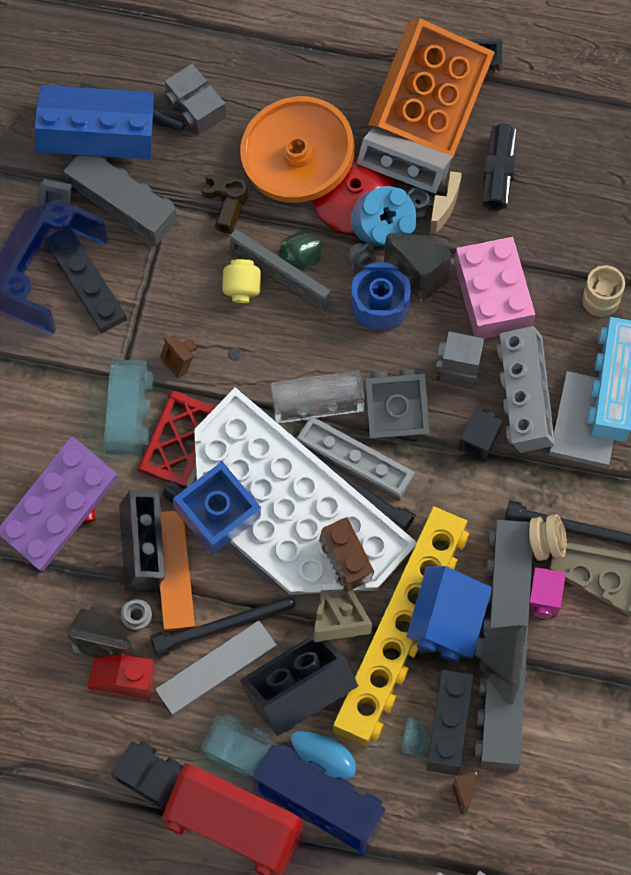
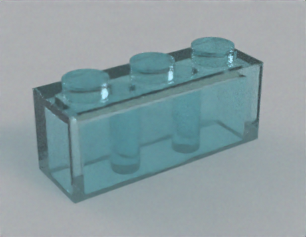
M111 359L104 432L106 453L142 455L143 445H148L149 427H144L145 417H150L151 399H147V389H153V372L148 371L147 361Z

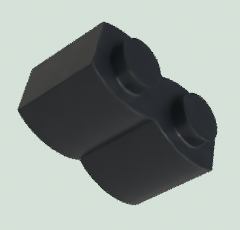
M131 741L112 770L111 776L123 786L165 810L183 766L170 757L166 761L155 755L157 750L144 741H141L139 744Z

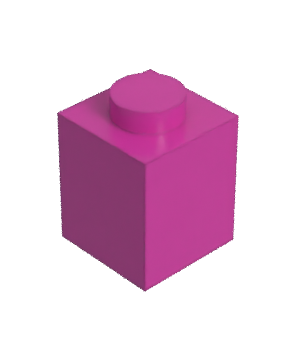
M535 567L531 580L529 612H533L534 616L545 619L558 616L562 602L565 572Z

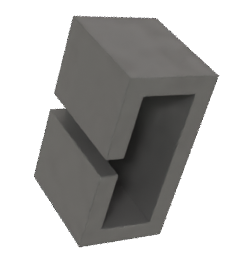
M192 63L165 80L166 93L164 96L172 108L176 107L180 111L185 125L188 128L193 127L199 135L226 118L225 102L211 85L204 89V86L207 85V80Z
M448 332L447 342H440L435 370L441 371L439 382L474 389L484 338Z

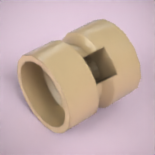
M608 265L598 266L588 275L582 297L583 306L587 312L597 317H607L615 313L619 307L626 284L623 274L615 267Z

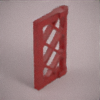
M171 391L137 470L140 473L166 482L173 481L186 489L187 481L196 465L195 446L192 453L187 454L182 440L195 436V430L179 436L173 423L189 417L195 429L197 424L193 415L199 412L209 415L216 407L182 393ZM175 403L185 407L187 412L172 418L170 417ZM170 424L176 438L159 444L165 426ZM178 442L184 456L168 462L162 449ZM155 451H159L164 462L163 465L158 467L149 464ZM187 461L182 476L172 472L170 467Z

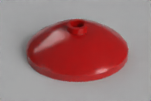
M354 157L349 172L337 187L329 193L312 200L314 210L320 220L332 230L347 235H356L351 225V212L362 194L385 186L397 188L392 177L356 164L358 157ZM358 184L360 187L354 189L351 187V185ZM385 213L380 215L381 221L387 219Z

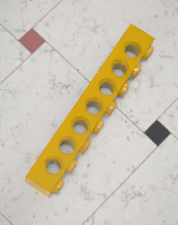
M433 507L357 672L355 679L358 687L347 694L333 725V733L368 748L371 740H378L384 726L383 723L379 722L383 712L390 713L396 699V695L392 694L396 683L402 685L409 668L405 667V663L409 656L415 657L419 649L417 647L418 642L406 638L408 632L399 631L395 625L401 621L408 622L409 624L411 622L415 604H412L408 597L413 594H419L423 575L420 572L422 569L426 568V566H446L453 570L455 569L458 559L454 558L457 548L463 550L470 534L465 531L467 520ZM442 541L447 544L448 549L439 551L432 544ZM392 648L397 650L400 656L397 659L390 660L383 655V652L386 649ZM375 676H382L386 679L387 685L377 688L371 684L370 680ZM362 704H370L375 709V712L370 716H364L358 712L357 708Z

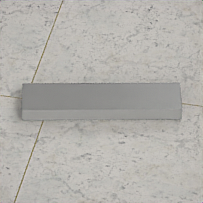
M310 416L296 439L314 454L399 500L415 476V472L312 416Z
M257 621L157 687L155 691L174 717L276 649L277 645L261 622Z

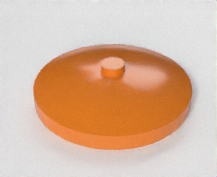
M308 96L289 97L266 106L248 124L240 146L242 165L252 185L272 199L290 203L317 199L337 187L349 172L355 154L354 137L346 117L332 104Z

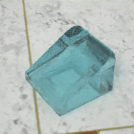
M409 717L400 753L403 756L424 759L430 730L416 719Z

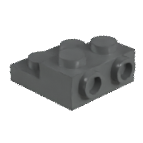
M417 369L400 370V376L388 377V371L370 372V378L364 379L369 438L430 434L425 374H418Z

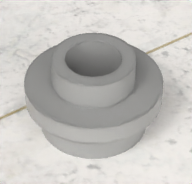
M134 599L123 606L121 619L127 628L141 630L151 622L152 611L145 601ZM133 612H141L142 617L139 620H133L131 618Z

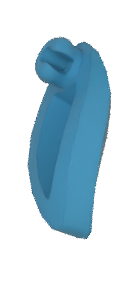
M299 731L292 734L291 741L296 753L314 771L337 780L353 778L356 772V763L351 753L342 744L332 738L312 732Z

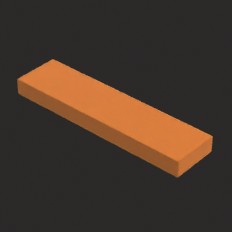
M176 511L160 512L165 579L160 584L164 632L184 631L195 627L185 523Z

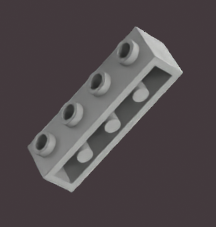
M534 326L500 333L501 344L497 345V351L504 367V371L500 372V379L507 395V399L503 400V407L506 416H509L510 426L506 427L508 442L513 444L520 453L555 446L542 336Z

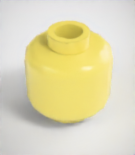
M231 260V264L223 269L222 292L232 297V302L249 303L250 298L256 297L260 293V269L254 266V262L251 260Z

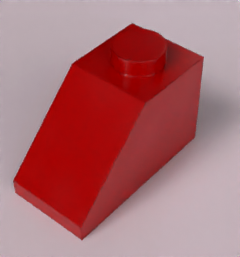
M128 655L96 657L93 661L88 689L150 700L156 671L154 661Z

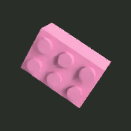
M513 237L456 248L454 266L474 337L486 339L500 336V333L533 326L535 311Z

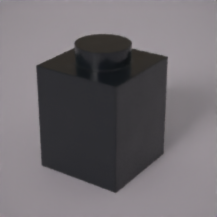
M475 408L460 438L458 449L486 461L500 433L503 420L499 419L491 411H481Z

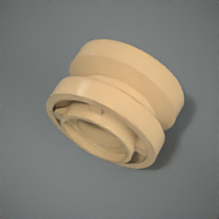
M557 514L549 515L546 522L541 517L532 518L529 528V540L538 561L547 560L550 553L554 558L564 557L567 538L560 517Z

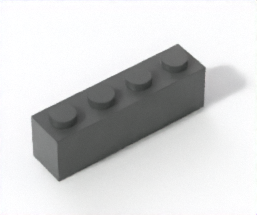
M77 155L63 171L66 184H71V189L155 246L177 222L175 205L168 198H160L153 193L147 184L136 182L126 170L119 166L114 167L108 163L104 156Z

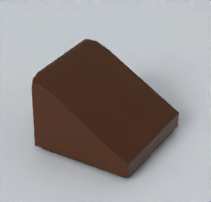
M477 771L455 777L453 780L452 788L462 815L468 812Z

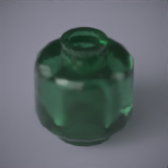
M303 230L283 239L278 256L303 272L321 261L323 247L317 236Z

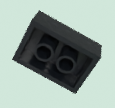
M313 635L240 679L253 708L277 736L290 731L295 725L311 715L319 713L324 707L337 699L345 697L350 691L358 687L344 655L329 640L314 642Z

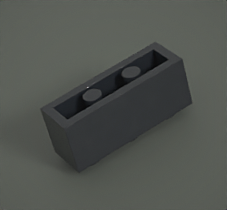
M129 490L119 504L125 590L155 591L165 579L159 492Z
M442 670L426 771L458 775L474 676L472 674Z

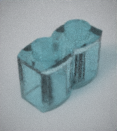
M226 714L225 717L217 715L200 747V754L245 777L257 781L274 748V742L270 740L271 736L258 728H254L253 731L243 728L241 726L242 721L234 716Z

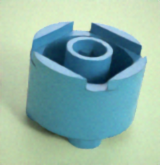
M385 186L365 192L358 198L351 212L353 231L360 240L372 243L374 247H385L400 243L416 227L415 206L406 192L400 188ZM385 213L387 219L381 221L380 215Z

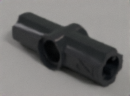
M500 123L499 125L492 126L490 134L489 153L486 155L483 177L486 179L482 206L492 211L506 209L509 200L510 182H512L515 164L513 153L516 129L511 127L510 124Z

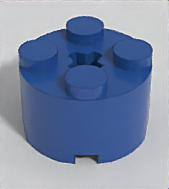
M386 262L371 263L359 274L357 273L351 288V310L357 323L362 327L373 330H388L399 327L409 309L411 292L409 279L398 270V267Z

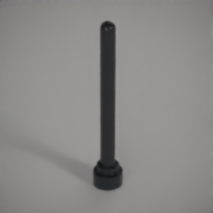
M314 454L404 532L409 529L416 514L407 508L393 507Z
M509 500L504 520L530 522L532 518L541 517L546 522L549 515L529 511L526 506H521V502ZM560 518L566 532L631 546L630 533Z
M287 597L172 635L169 632L163 634L161 631L150 635L156 657L159 659L170 655L169 652L175 650L174 647L293 609L296 603L292 597Z

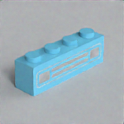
M610 317L607 326L600 329L598 344L603 345L602 353L597 354L594 369L599 371V379H594L592 384L591 397L596 398L595 407L590 406L587 424L592 425L590 436L626 442L631 432V320Z

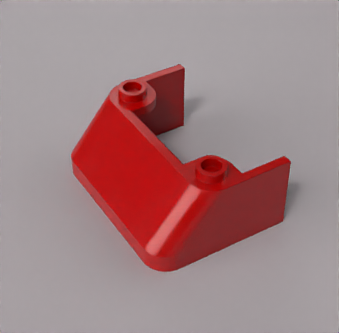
M184 763L177 777L162 816L165 828L171 832L182 836L184 831L188 833L193 831L250 859V862L255 865L253 871L259 875H284L303 837V821L298 816L187 763Z

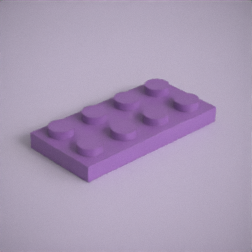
M71 436L1 524L0 536L36 568L44 571L120 475L79 440Z

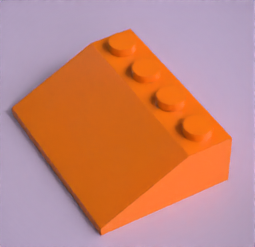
M421 18L409 19L368 126L376 127L454 157L495 52Z

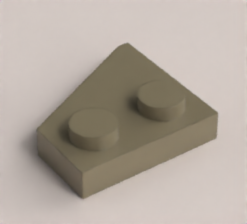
M321 590L313 634L314 642L371 634L372 623L353 590L348 592L343 590Z

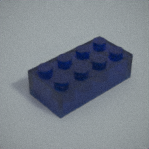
M272 744L252 777L254 791L365 855L384 820L386 809L381 806L382 801L369 793H365L364 796L353 790V784L341 777H337L335 780L326 775V769L314 761H309L308 764L297 758L298 753L290 747L282 744L279 748Z

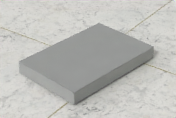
M567 371L554 428L555 446L550 448L549 456L608 468L614 440L590 436L592 425L587 424L590 406L595 407L596 398L591 397L592 384L594 379L598 380L599 378Z

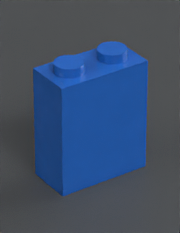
M426 566L406 638L418 642L417 647L429 652L437 650L441 652L440 657L449 661L459 662V658L473 659L492 587L446 566Z

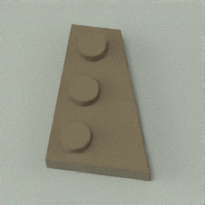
M567 543L564 557L554 558L552 555L550 570L565 572V581L631 616L630 554Z

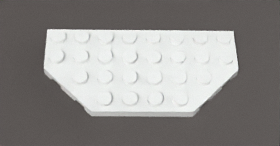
M234 388L195 428L197 480L223 461L261 506L260 518L232 539L230 543L290 595L321 593V590H343L344 586H341V581L337 580L336 570L332 569L333 564H330V559L327 558L328 554L324 553L325 548H322V543L319 542L322 528L348 517L375 571L370 582L353 589V592L378 590L414 550L417 544L414 539L237 388Z

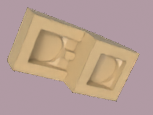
M450 171L447 197L435 195L430 234H436L451 215L458 197L462 173Z

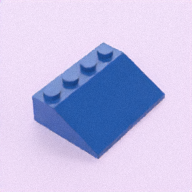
M41 85L35 120V152L150 159L154 92Z

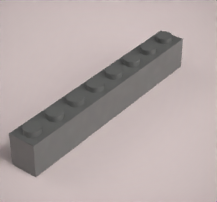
M497 520L495 530L489 529L488 548H493V559H487L486 577H491L492 590L487 604L490 607L489 618L484 617L482 636H488L487 648L482 647L480 666H486L485 678L480 677L478 696L484 697L483 708H478L476 719V727H482L481 739L475 740L474 758L480 759L479 768L517 772L521 761L532 548L529 540L530 522Z

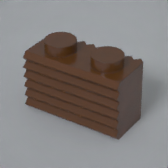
M348 517L323 527L319 542L322 543V548H325L324 553L328 554L327 558L330 559V564H333L332 569L336 570L337 580H340V585L344 586L343 591L348 592L370 582L375 571Z

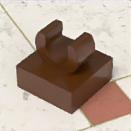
M173 336L165 341L160 358L175 376L179 378L187 373L194 358L191 352L197 350L198 347L191 339L181 343L176 336Z

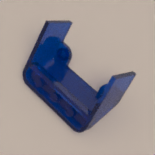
M60 200L35 205L26 209L0 252V311L51 334H54L56 331L52 312L50 309L27 299L31 292V282L29 277L24 274L43 243L44 238H46L51 228L63 229L70 225L73 231L102 244H106L108 241L103 218Z

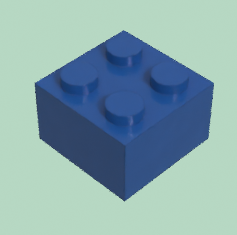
M223 461L173 498L174 510L212 555L256 522L261 516V506Z

